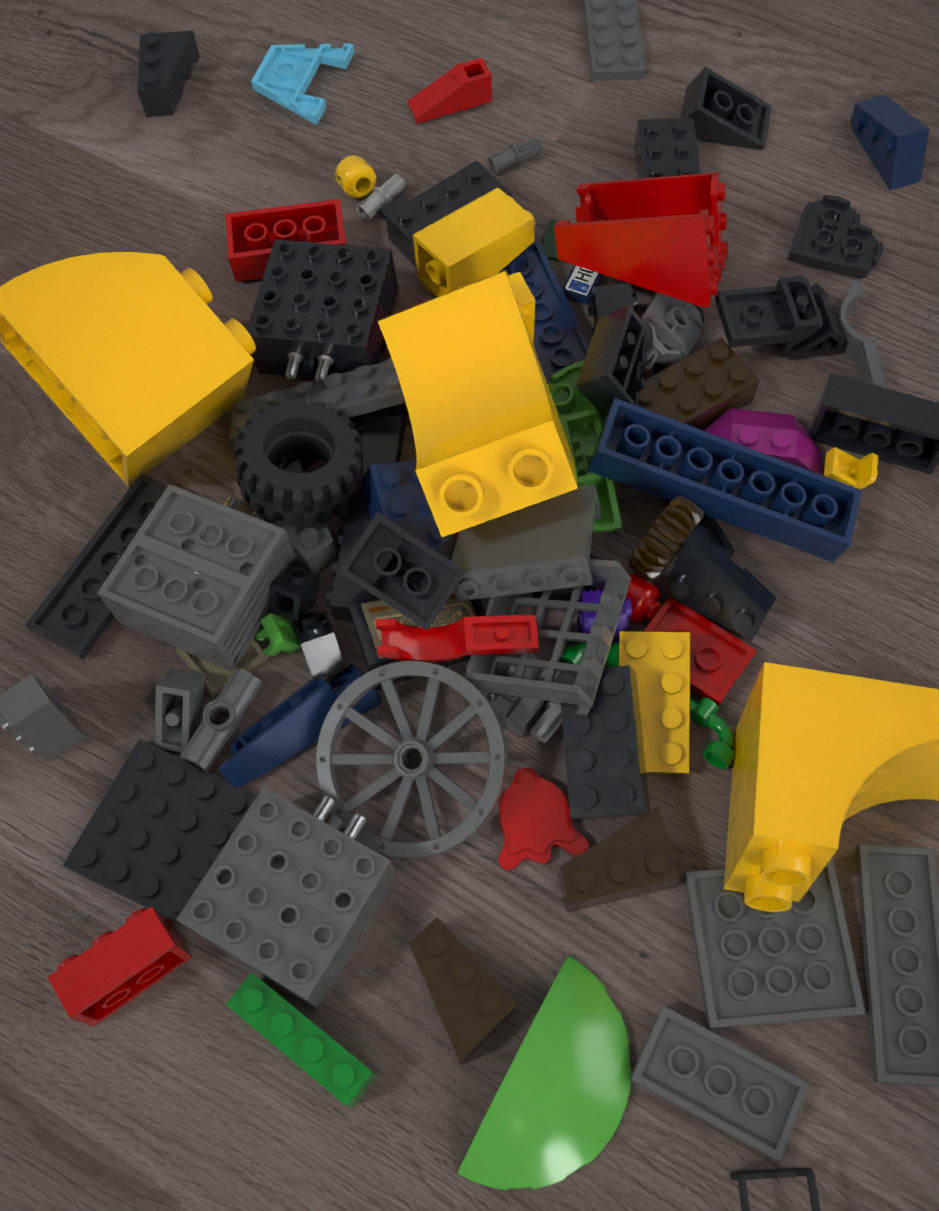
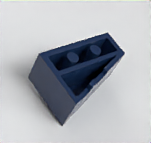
M885 94L855 102L853 115L851 116V129L889 190L921 182L929 128Z

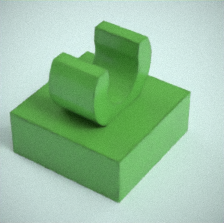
M269 613L260 620L264 629L256 635V638L262 642L270 640V645L263 650L265 655L276 656L280 651L294 653L302 647L289 619Z

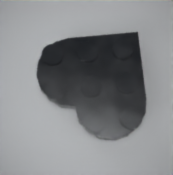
M824 195L822 200L814 201L813 203L809 201L804 208L787 260L843 275L866 278L870 271L876 268L881 259L883 242L879 243L878 239L872 235L873 230L860 224L861 215L860 213L856 214L850 207L851 202L839 196Z

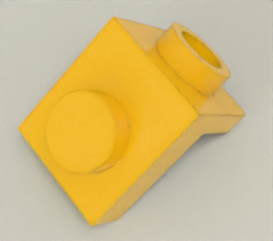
M834 447L826 452L824 476L861 490L876 481L878 455L870 453L862 459H858Z

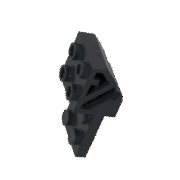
M803 276L781 277L777 285L771 287L718 291V295L715 296L714 300L729 348L777 343L781 357L784 358L840 352L845 343V338L829 294L817 283L810 287L809 281Z

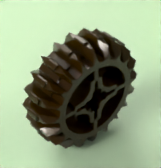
M683 496L675 497L633 551L629 559V566L635 570V573L645 577L650 582L656 580L680 551L689 534L701 522L703 511L690 499L687 500Z

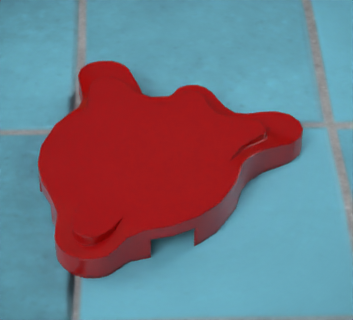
M525 767L516 771L513 783L503 794L498 810L500 827L505 839L504 846L498 857L500 868L511 871L524 860H531L542 865L548 864L551 860V848L555 846L575 857L588 849V841L573 827L570 819V807L561 789L552 782L539 777L531 768Z

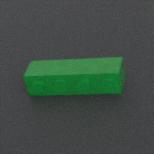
M252 972L226 1003V1006L349 1108L355 1106L376 1077L374 1072Z

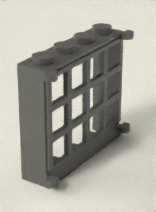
M589 559L593 582L606 583L599 604L579 602L584 586L574 587L570 601L550 600L553 590L543 591L541 599L524 598L522 594L491 597L488 602L486 616L516 615L518 606L538 607L536 612L538 637L557 639L551 660L530 659L532 653H523L521 658L502 656V654L472 655L471 659L467 662L464 677L476 685L488 700H490V693L575 704L578 705L577 714L587 716L595 699L631 581V577L619 561ZM547 608L567 610L560 631L540 629ZM576 611L597 612L590 634L569 632ZM566 640L587 643L580 665L560 662ZM498 665L518 666L515 678L495 675ZM527 667L546 669L547 673L544 681L524 679ZM556 671L578 673L574 685L553 683Z

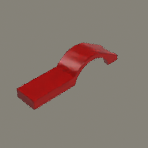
M536 615L463 617L452 624L429 627L428 630L399 623L396 619H376V629L381 630L382 646H377V656L402 661L435 663L458 659L465 655L537 653L539 649Z

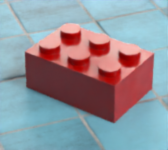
M152 906L148 909H138L126 918V924L114 932H105L95 938L91 943L92 947L81 955L75 954L57 965V971L47 978L69 1018L96 1026L190 960L192 955L172 922Z

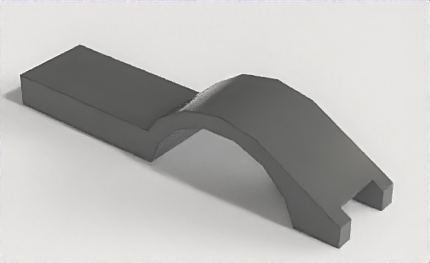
M861 280L853 281L837 315L845 338L841 351L847 357L855 360L860 382L879 385L887 389L876 341L860 335L848 323L847 316L856 313L857 310L855 300L861 298L864 294Z

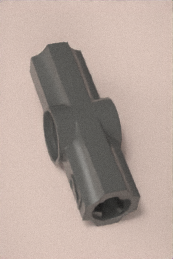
M235 668L216 700L209 702L204 708L203 721L180 755L181 759L208 772L227 741L238 734L241 728L240 720L262 687V681L242 668ZM230 715L225 723L221 725L215 724L218 717Z

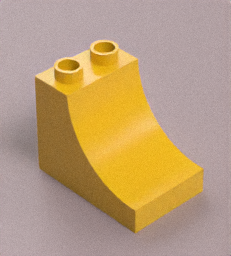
M506 270L378 321L402 388L412 425L417 457L415 471L441 537L578 489L574 457Z
M764 662L735 729V758L733 759L724 889L745 893L744 903L751 908L767 912L787 911L792 908V901L800 902L838 850L841 827L846 819L864 809L891 801L908 799L939 801V689Z

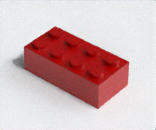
M340 199L225 214L228 259L235 282L263 279L275 240L347 246Z

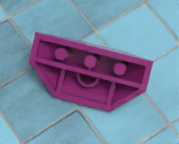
M730 408L704 430L705 432L821 475L822 451L794 415Z

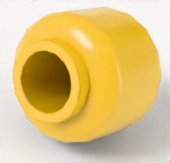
M355 155L348 156L341 160L335 172L336 181L348 196L360 199L372 192L376 184V174L363 158Z

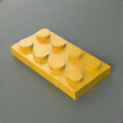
M620 631L619 666L630 665L636 672L646 773L689 774L690 632Z

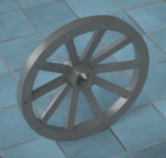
M402 661L390 663L373 669L356 679L340 694L324 720L318 739L316 752L317 777L322 796H328L335 801L330 813L344 822L341 827L345 831L354 816L353 810L403 776L381 835L363 825L354 840L375 852L399 858L427 857L445 852L463 843L475 834L492 814L499 801L506 779V738L500 719L490 701L476 685L464 676L429 662ZM417 676L429 678L416 738L393 682L397 678ZM444 682L461 693L471 705L427 741L440 683ZM379 685L383 687L403 742L353 708L365 694ZM476 715L480 716L487 733L490 752L436 753L440 746ZM345 718H348L395 751L394 754H335L338 734ZM418 749L422 755V762L418 768L414 769L409 762V757L412 751ZM490 763L488 780L480 800L477 801L436 767V764ZM335 765H395L392 770L346 802L344 801L337 783ZM427 776L472 811L460 825L441 836ZM416 780L430 840L425 842L392 840Z

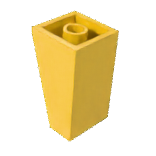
M499 188L490 191L413 234L418 280L436 297L498 274L535 241V218L529 211L523 209L511 196L506 195Z

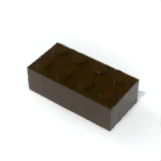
M720 338L645 380V389L640 391L639 406L697 429L705 430L730 408L741 409L752 403L760 379L729 348V345Z

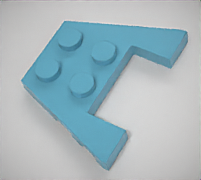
M305 44L271 45L251 81L253 90L313 124H318L326 109L325 99L305 95V92L320 64L347 69L354 55V45L344 44V48H331V44H321L319 49H306Z

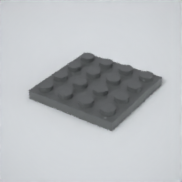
M830 859L800 902L792 901V908L783 912H767L751 908L744 903L745 893L724 889L725 869L685 872V888L708 1030L855 1017L866 1014L833 859Z

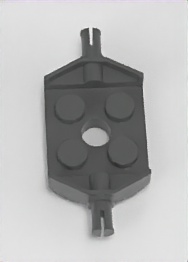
M654 291L656 295L641 317L642 321L647 325L646 364L643 367L644 369H651L655 361L670 367L688 357L706 325L705 311L700 306Z

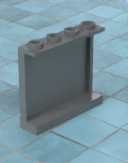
M595 484L578 486V489L459 531L451 561L464 569L466 573L454 590L457 602L593 585L589 557L594 520L601 519L602 512Z

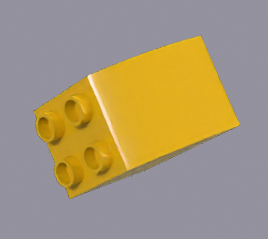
M105 252L70 257L40 266L0 286V340L2 345L128 488L134 484L141 473L146 475L230 410L234 403L244 399L254 361L250 354L256 351V345L252 337L240 322L231 318L223 324L207 306V304L213 301V296L201 276L189 267L179 273L163 255L138 252Z

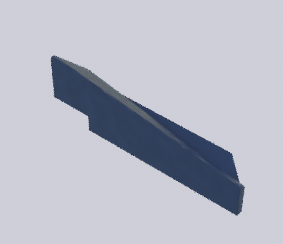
M350 664L329 684L322 678L316 680L312 678L238 736L230 746L234 755L220 764L218 769L236 789L238 786L242 787L318 742L322 725L332 705L340 694L356 679L364 675V673ZM372 689L353 708L363 715L380 705L382 699L376 690ZM345 718L341 727L350 723L351 720Z

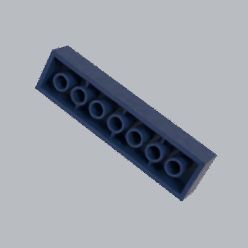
M614 398L604 419L587 471L670 502L675 497L683 496L687 500L690 499L696 503L697 507L705 515L830 562H834L851 544L862 490L617 398Z

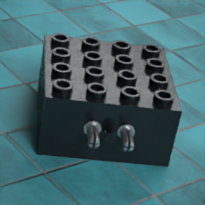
M275 240L247 327V331L256 345V351L252 355L259 373L282 375L288 379H295V377L312 378L318 382H324V379L331 374H342L353 371L363 365L371 366L381 363L386 343L378 321L394 313L399 293L392 250Z

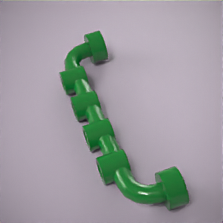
M580 642L574 647L565 646L560 662L580 665L587 643ZM614 642L610 647L605 663L607 667L619 666V642ZM703 697L696 703L690 699V718L699 726L710 727L719 736V741H710L704 750L703 756L705 760L718 769L726 770L735 758V753L731 749L733 745V732L729 725L716 715L719 707L714 701Z

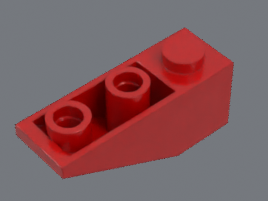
M483 58L457 64L408 100V107L416 123H421L492 102V75Z

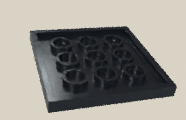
M139 739L63 866L147 909L152 906L169 920L185 927L176 919L258 794L241 786L235 789L228 780L209 771L206 772L194 764Z

